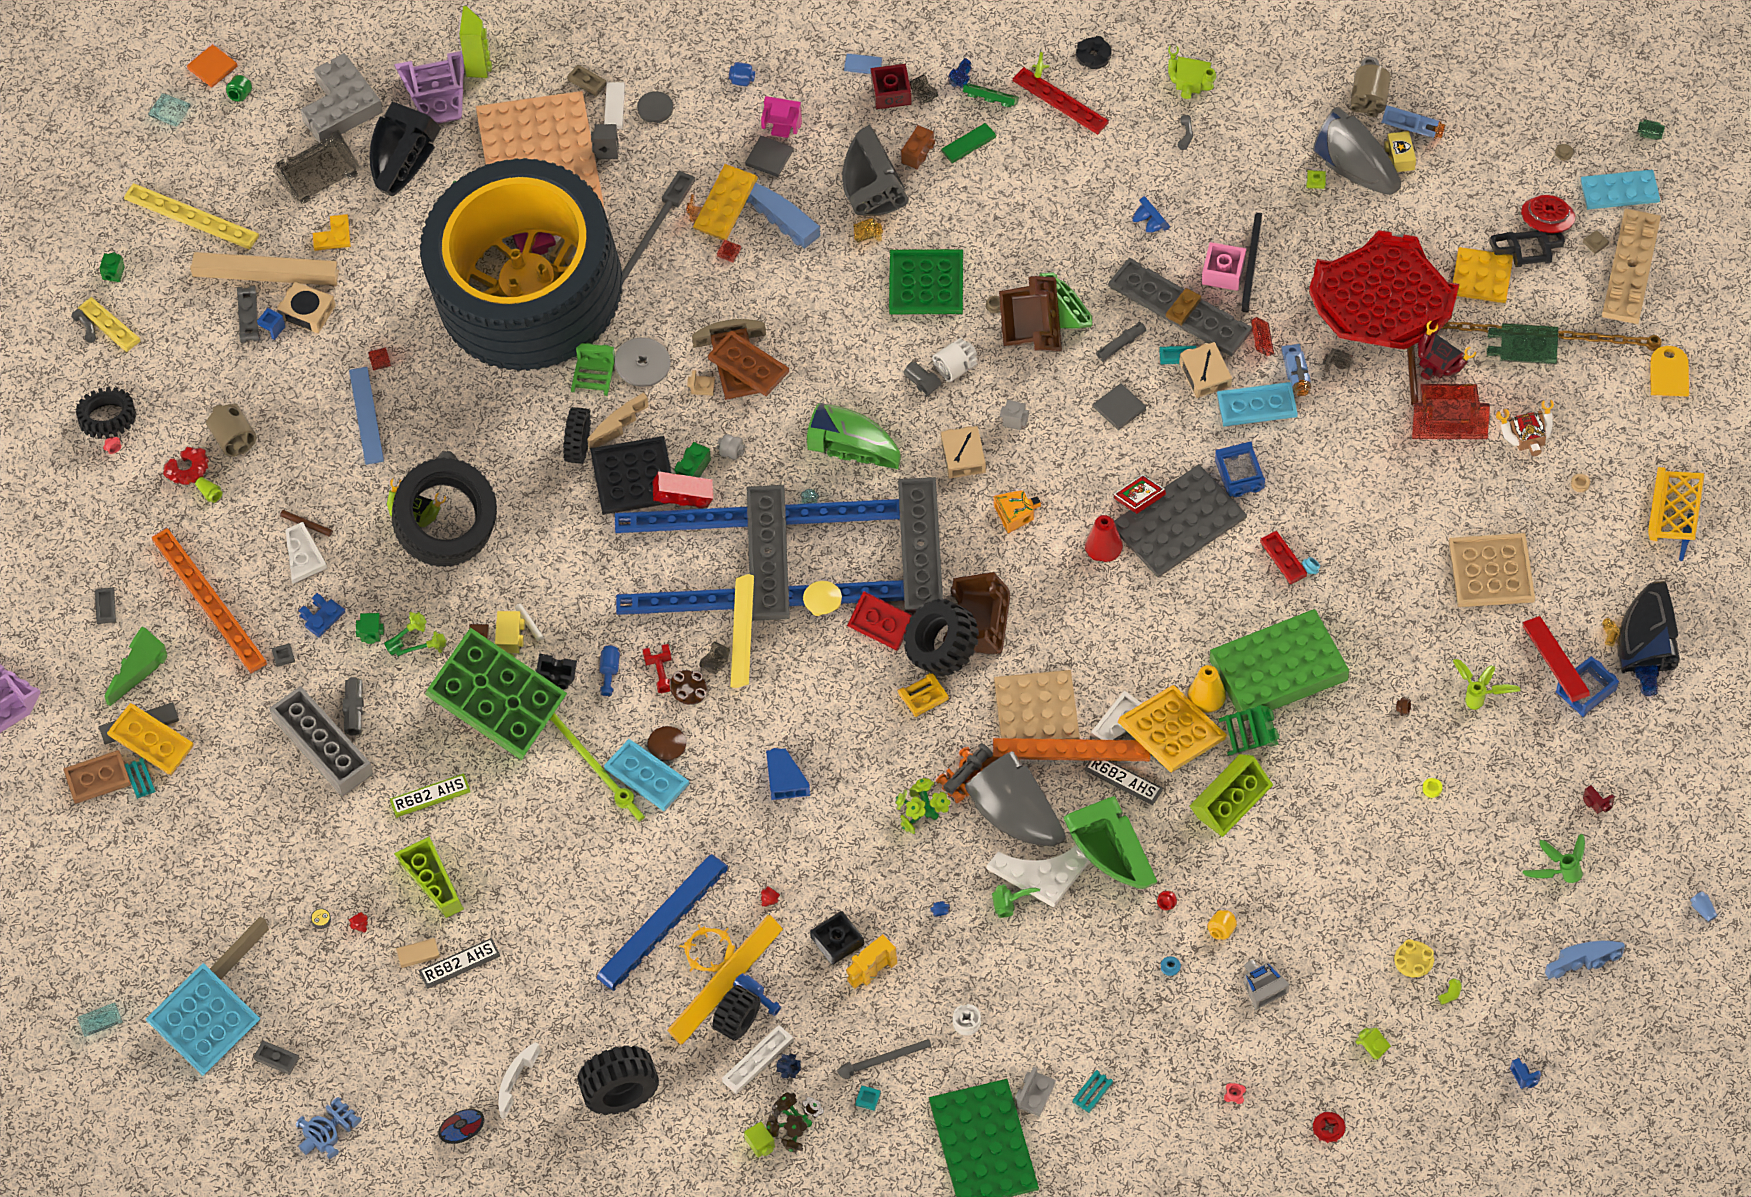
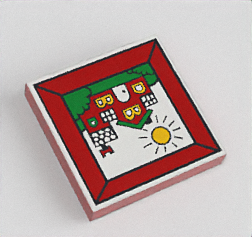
M1141 475L1113 495L1118 502L1138 514L1165 496L1166 491L1146 476Z

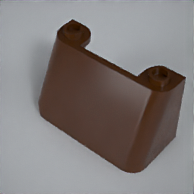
M995 572L953 578V584L950 589L952 597L955 598L959 606L971 612L977 622L976 628H978L979 636L976 638L978 639V644L974 648L975 653L992 655L1002 653L1010 604L1008 587ZM947 632L945 633V635H944V637H943V642H944L945 639H946Z

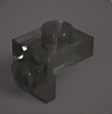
M923 74L910 81L913 96L923 104L929 103L939 96L937 90L928 84L926 75Z
M714 641L710 652L700 660L699 666L708 672L717 674L727 664L730 649Z

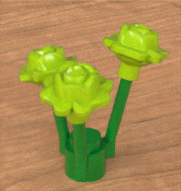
M410 612V623L406 625L407 627L395 637L384 642L390 655L397 654L398 657L426 647H434L439 653H442L443 648L446 647L444 635L434 631L432 640L402 650L404 643L401 637L409 631L412 632L414 629L422 632L425 631L427 621L420 612Z

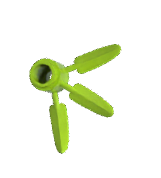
M1453 660L1462 678L1469 682L1465 703L1472 710H1477L1484 705L1486 694L1493 693L1498 695L1521 691L1519 686L1510 684L1494 685L1491 687L1492 690H1487L1486 685L1489 684L1496 669L1495 666H1488L1481 674L1478 682H1472L1473 674L1461 660Z

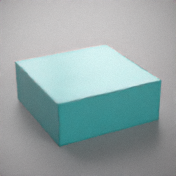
M861 1085L855 1105L875 1111L881 1090Z

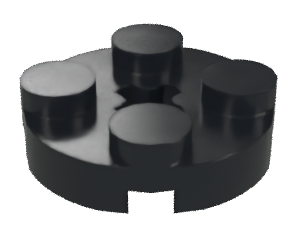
M1096 36L1078 42L1076 59L1080 65L1090 67V69H1100L1109 63L1112 50L1109 43L1103 37ZM1091 51H1097L1096 56L1090 53Z

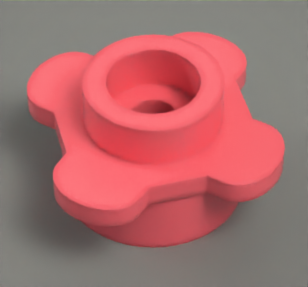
M1237 1083L1227 1084V1093L1224 1095V1100L1226 1102L1233 1101L1237 1104H1242L1244 1102L1243 1093L1246 1092V1088Z

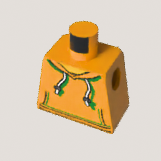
M1022 490L993 496V505L1007 533H1011L1034 520L1033 509L1041 507L1038 496L1028 499Z

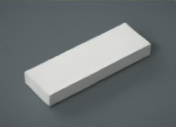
M607 82L604 124H616L617 129H623L625 82Z

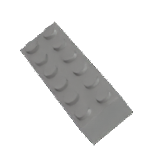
M301 686L269 708L273 721L342 797L373 775L371 763Z

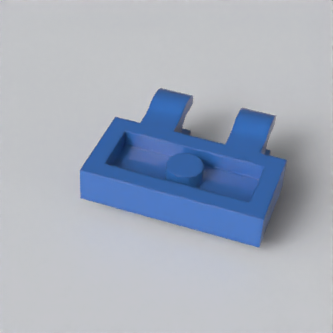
M316 593L312 597L314 600L312 603L320 610L313 615L306 606H302L298 611L301 613L299 616L307 621L305 628L317 637H320L345 613V609L332 599L326 602L320 594Z

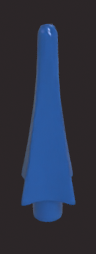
M1689 513L1687 519L1692 517L1694 514ZM1689 525L1685 526L1683 533H1692V528ZM1682 539L1679 561L1684 560L1690 540Z

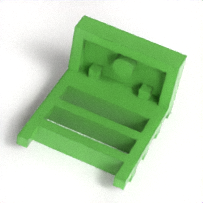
M590 343L580 344L576 347L577 364L571 392H575L577 387L604 390V396H608L615 364L614 347ZM579 370L608 372V375L579 372ZM578 378L606 381V384L580 382L577 380Z

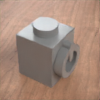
M1007 400L1006 406H1002L1000 417L1003 418V426L1021 430L1022 426H1026L1029 418V410H1026V404Z

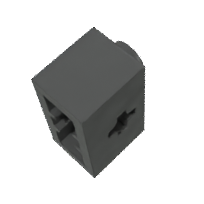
M595 124L594 131H591V142H593L592 152L596 153V159H618L619 141L617 125Z

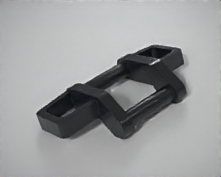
M1535 230L1514 233L1512 231L1492 235L1489 243L1495 255L1513 254L1515 267H1522L1525 264L1552 263L1551 249L1564 247L1565 238L1562 232L1547 233ZM1547 235H1556L1558 240L1549 242ZM1537 238L1543 250V255L1522 257L1518 240ZM1507 240L1509 247H1498L1496 242Z

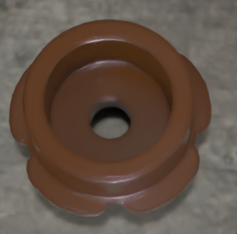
M1402 697L1396 703V711L1401 716L1403 714L1409 715L1411 700Z

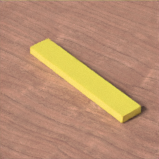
M751 574L736 578L730 686L732 688H739L749 684L754 576Z

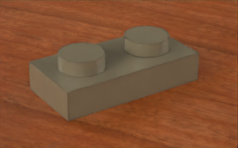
M577 65L567 76L568 81L594 96H597L607 85L605 79L580 65Z

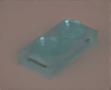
M115 1002L77 1017L84 1037L122 1023Z

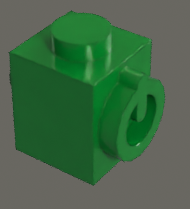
M116 252L104 253L99 267L102 280L120 282L125 269L123 257Z
M360 613V620H356V637H360L361 642L367 644L381 642V635H384V623H381L380 613Z

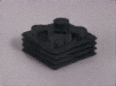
M843 911L838 912L810 930V938L832 965L864 946V937Z

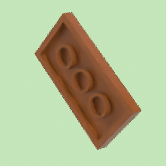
M746 328L733 331L750 342ZM729 332L711 335L712 348L714 349ZM717 365L725 400L759 393Z
M730 331L708 354V360L766 397L790 372L789 367L733 331Z

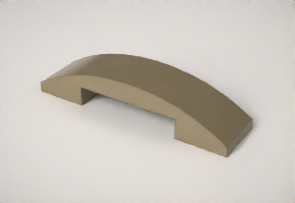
M731 319L713 323L692 335L693 348L711 345V335L745 328L749 338L765 336V323L750 319Z

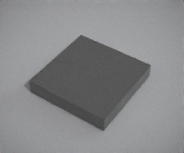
M760 136L745 161V166L779 177L794 151L793 147Z
M1121 383L1093 404V407L1118 431L1146 410V405Z

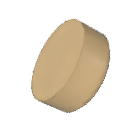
M1576 474L1572 477L1571 487L1573 490L1585 492L1589 489L1590 479L1588 476Z

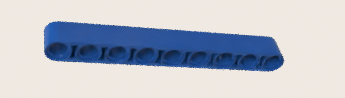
M713 854L709 855L599 971L597 980L612 991H615V987L629 976L628 973L631 970L634 971L642 962L641 959L652 952L657 942H661L669 934L668 931L671 928L673 929L682 920L681 917L684 914L686 915L695 906L693 904L697 900H701L707 893L706 890L710 886L713 887L720 879V876L727 872L728 865Z

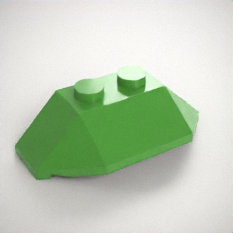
M1054 272L1040 273L1039 276L1056 277L1060 328L1091 327L1093 325L1092 315L1076 293L1064 281L1058 279Z

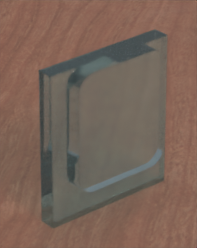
M162 93L148 113V116L177 127L191 105Z

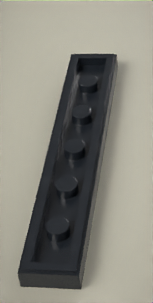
M1257 212L1254 216L1241 311L1249 313L1262 224V213Z

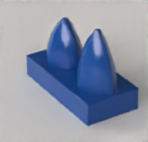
M1145 196L1139 200L1141 205L1133 216V222L1146 220L1152 215L1146 225V232H1155L1161 228L1165 231L1171 227Z

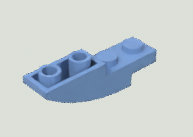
M1592 941L1560 950L1558 960L1546 965L1545 974L1548 979L1553 977L1558 979L1564 976L1566 971L1571 969L1573 971L1578 970L1583 964H1585L1588 970L1593 967L1598 969L1609 960L1616 961L1621 958L1625 945L1623 942Z

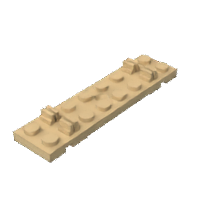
M1625 208L1602 317L1639 324L1661 215Z

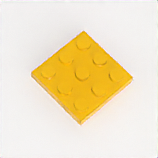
M1459 247L1453 283L1459 284L1457 296L1506 303L1513 255H1495L1494 252Z

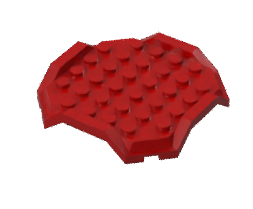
M1378 230L1362 248L1334 261L1317 259L1309 287V293L1318 314L1339 338L1403 350L1419 343L1423 333L1427 331V323L1431 321L1429 324V329L1431 330L1435 329L1438 324V329L1432 332V336L1434 333L1437 334L1452 318L1459 290V284L1447 282L1426 258L1418 237L1405 234L1403 237L1392 236V232Z

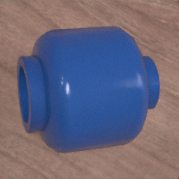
M735 62L734 65L730 66L728 79L731 80L733 85L746 87L749 86L750 81L754 82L755 71H752L751 64Z

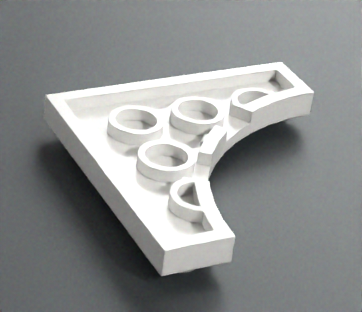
M1075 845L1062 855L1037 861L1013 858L998 851L987 864V869L1022 890L1040 888V891L1029 894L1055 907L1090 861L1078 846Z

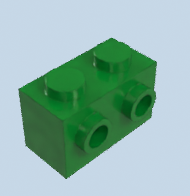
M693 442L690 448H686L681 462H677L674 469L675 473L700 478L711 461L710 448Z

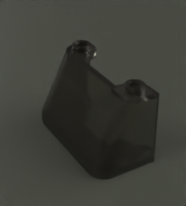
M339 130L331 133L330 137L323 139L313 147L292 158H287L286 162L282 159L275 163L273 170L296 203L301 202V204H304L311 200L310 196L346 177L351 179L358 174L357 171L360 169V166Z

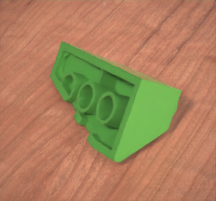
M143 626L129 645V648L132 650L127 659L123 658L121 661L120 673L114 675L104 695L109 706L139 684L167 659L165 645Z

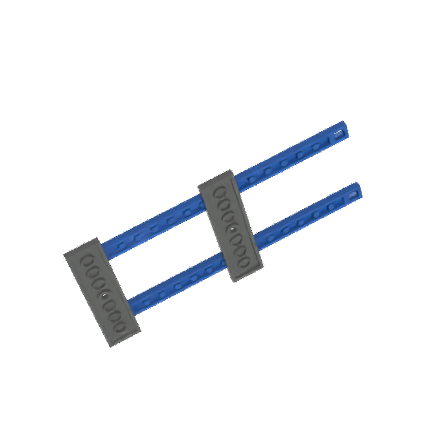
M936 477L898 479L899 499L785 505L784 485L746 487L747 507L615 513V533L748 527L749 574L754 576L752 621L790 619L789 606H805L803 595L809 585L788 586L786 525L900 519L903 580L835 584L841 592V604L858 603L863 591L885 602L905 601V612L916 613L915 610L920 606L923 607L924 603L932 602L934 599H943ZM631 522V524H619V523ZM924 542V545L919 546L917 543ZM770 549V553L767 554L764 552L765 550ZM735 589L616 595L617 615L734 609ZM621 604H632L629 606H621Z

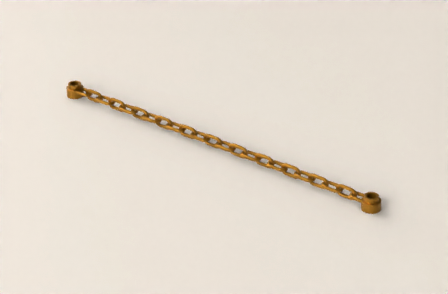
M1447 322L1441 328L1459 329L1461 331H1484L1486 333H1508L1520 336L1531 335L1543 338L1555 337L1567 340L1578 339L1590 342L1602 341L1614 344H1637L1639 346H1646L1651 351L1660 348L1662 343L1657 335H1651L1650 337H1626L1624 335H1601L1590 332L1578 333L1566 330L1555 331L1519 326L1507 327L1495 324H1473L1471 322ZM1463 325H1470V329L1462 327ZM1488 327H1496L1495 331L1488 330ZM1513 329H1521V333L1513 332ZM1539 331H1545L1546 335H1540ZM1564 333L1572 334L1571 337H1564ZM1590 335H1592V336H1597V339H1589V338H1590ZM1615 337L1623 338L1622 341H1615Z

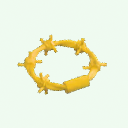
M698 924L699 930L695 931L687 939L684 946L679 945V947L685 949V954L691 967L690 972L693 969L715 973L734 954L735 946L732 945L729 934L726 932L729 928L722 931L716 928L700 927V924ZM712 931L720 935L722 938L720 942L726 939L729 945H727L724 961L718 965H713L710 962L712 967L706 968L699 965L697 962L698 957L693 960L689 956V950L692 946H696V944L691 943L695 937L705 934L707 938L706 932Z

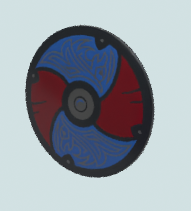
M476 1109L460 1110L443 1121L438 1135L443 1142L448 1144L465 1142L482 1129L485 1122L484 1115Z

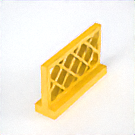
M1658 467L1648 528L1650 540L1658 541V538L1696 539L1704 473L1666 471L1665 467ZM1670 478H1678L1680 482L1673 486L1669 480ZM1691 479H1699V483L1696 484L1694 487H1692L1688 483V481H1690ZM1685 485L1689 490L1681 494L1677 489ZM1674 492L1678 498L1670 502L1667 496ZM1693 493L1697 499L1689 503L1686 497ZM1682 500L1687 506L1678 510L1674 505ZM1672 508L1676 513L1668 518L1664 513ZM1691 509L1694 515L1687 519L1683 513ZM1680 516L1684 522L1676 526L1672 521ZM1667 524L1674 528L1670 532H1662V528ZM1689 525L1692 528V533H1683L1681 529Z

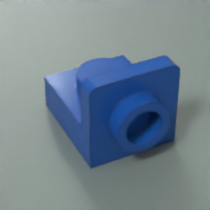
M1520 1058L1512 1060L1510 1070L1520 1088L1535 1087L1540 1081V1071L1529 1074L1527 1065L1522 1063Z

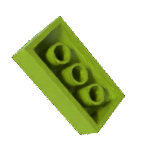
M463 6L459 36L466 77L488 78V72H492V61H490V50H488L489 40L486 39L487 28H484L483 21L471 9Z
M1239 754L1189 807L1200 821L1221 837H1224L1273 786V783L1253 755Z

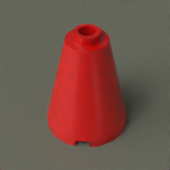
M1101 515L1095 520L1085 540V551L1095 561L1110 562L1121 554L1123 543L1113 519L1110 516Z

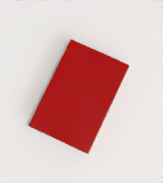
M863 591L847 626L898 651L904 640V634L907 631L905 630L906 625H909L912 615Z

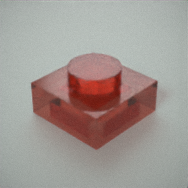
M724 240L717 252V257L734 263L741 251V245Z
M386 347L368 352L373 371L391 366Z

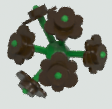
M787 1092L773 1104V1115H769V1121H767L766 1126L773 1138L778 1137L779 1129L784 1127L787 1130V1135L792 1139H782L781 1143L787 1151L795 1153L798 1150L803 1151V1145L796 1142L797 1137H801L803 1131L812 1125V1121L807 1117L812 1115L813 1118H817L824 1113V1110L818 1100L807 1097L802 1102L805 1114H799L793 1107L797 1102L796 1094ZM781 1112L788 1116L785 1123H778L777 1117Z

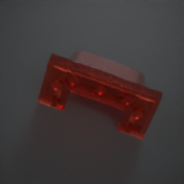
M1420 384V403H1413L1412 439H1488L1490 404L1480 403L1477 384Z

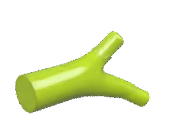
M1043 52L1039 53L1037 65H1032L1035 68L1034 76L1036 78L1041 77L1043 69L1050 67L1043 64Z

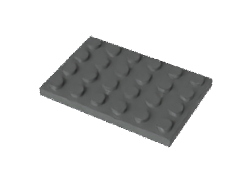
M1200 464L1165 486L1166 495L1138 514L1129 510L1114 520L1121 539L1157 577H1160L1247 518V514Z

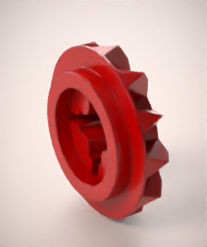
M1323 1112L1314 1119L1313 1131L1314 1135L1319 1138V1141L1323 1140L1328 1144L1333 1141L1337 1142L1341 1137L1343 1138L1346 1126L1343 1118L1337 1113ZM1325 1123L1329 1124V1126H1335L1332 1129L1333 1133L1329 1132V1130H1323L1326 1127Z

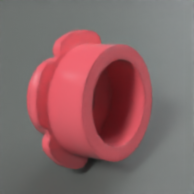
M110 437L105 440L103 448L108 453L114 454L121 449L122 445L118 437Z

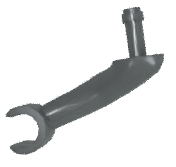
M1182 115L1180 120L1181 125H1185L1186 135L1178 142V148L1186 150L1193 138L1191 117L1189 115Z
M75 310L72 312L71 317L76 322L80 320L85 325V340L88 343L94 342L96 336L93 323L85 317L82 310Z

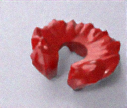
M187 446L183 451H180V456L184 462L187 459L191 460L192 466L187 470H180L177 461L169 459L164 464L163 475L170 481L185 486L196 483L200 477L206 474V469H208L209 459L205 454L206 450Z

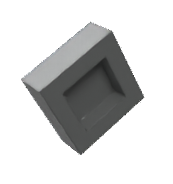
M290 643L271 648L277 667L295 662Z

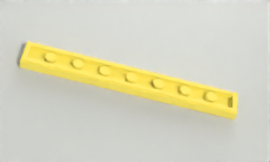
M134 183L124 196L125 200L249 250L259 237V234Z

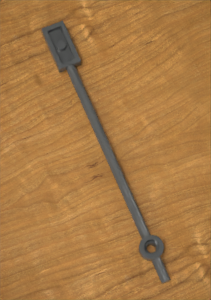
M682 171L677 172L662 196V201L665 202L663 208L622 271L623 283L671 207L679 208L695 182L694 176Z

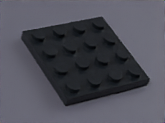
M664 436L590 448L602 515L669 504L653 501V480L657 473H672Z

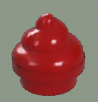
M767 886L766 889L761 891V905L767 907L778 903L780 894Z
M1162 891L1158 895V906L1166 911L1173 909L1177 904L1175 893Z
M362 911L348 919L351 929L364 933L367 931L368 917Z

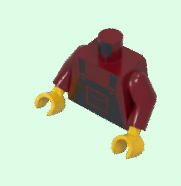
M1431 321L1427 323V331L1423 333L1418 343V357L1421 359L1419 365L1424 368L1421 376L1426 380H1430L1433 375L1441 379L1444 375L1451 376L1459 373L1469 362L1468 359L1474 358L1477 352L1475 351L1472 356H1469L1468 350L1471 347H1467L1465 355L1462 356L1464 353L1435 333L1432 336V332L1438 329V324L1435 329L1431 330L1429 329Z

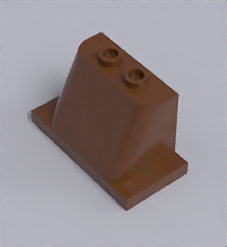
M1029 276V286L999 291L1003 346L1012 347L1034 344V351H1062L1056 277Z

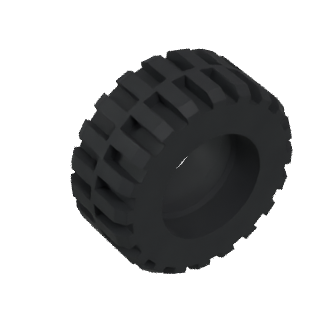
M934 599L932 602L924 603V606H920L915 610V615L910 617L911 621L905 628L907 631L904 634V641L906 642L904 648L908 659L915 666L937 676H949L954 674V671L958 672L961 670L963 665H967L970 661V656L974 655V648L978 644V639L976 638L979 636L978 628H976L977 622L967 609L947 599ZM948 625L945 641L935 650V639L939 631Z
M629 1045L617 1046L608 1051L604 1050L599 1055H594L591 1060H587L577 1076L585 1105L592 1112L602 1113L603 1115L619 1114V1112L625 1113L632 1108L639 1107L640 1104L646 1103L650 1097H653L659 1086V1077L650 1053L634 1045L632 1047Z

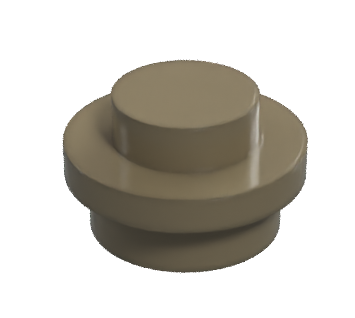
M1567 144L1558 145L1555 149L1556 157L1563 161L1571 159L1574 153L1573 148Z
M991 296L986 301V309L990 313L1000 312L999 296Z

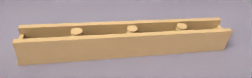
M194 252L192 265H190L193 277L284 283L297 282L300 284L337 286L339 274L337 261Z

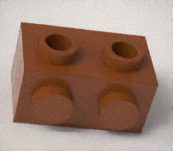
M917 125L901 150V163L918 169L921 163L926 160L928 152L935 145L934 131Z

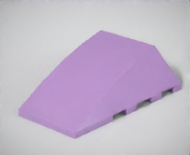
M462 51L448 53V60L413 67L412 61L394 64L418 111L430 116L437 124L462 119L464 78Z
M1 664L0 733L30 715L41 693L38 688L30 686L27 681L21 680L15 673L7 671Z

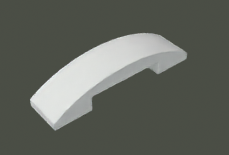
M535 1042L524 1049L506 1071L499 1091V1111L502 1119L506 1118L514 1103L512 1094L509 1093L523 1067L532 1068L540 1053L539 1043Z

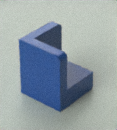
M269 308L257 320L259 326L270 331L271 338L274 340L285 328L283 315Z

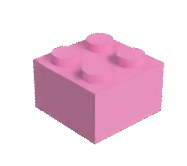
M1210 242L1202 273V285L1238 291L1245 264L1246 248Z

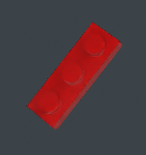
M1277 530L1260 539V543L1290 585L1307 577L1306 570Z

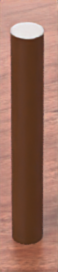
M282 510L280 513V517L297 524L303 522L305 527L330 537L333 533V530L288 511Z

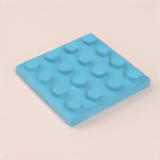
M202 963L145 1020L204 1076L260 1021V1018Z

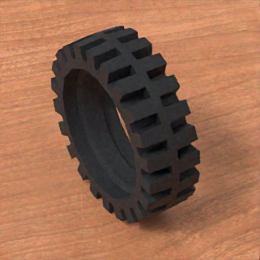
M572 407L569 410L563 444L565 462L583 464L588 450L587 439L591 431V412L589 409Z

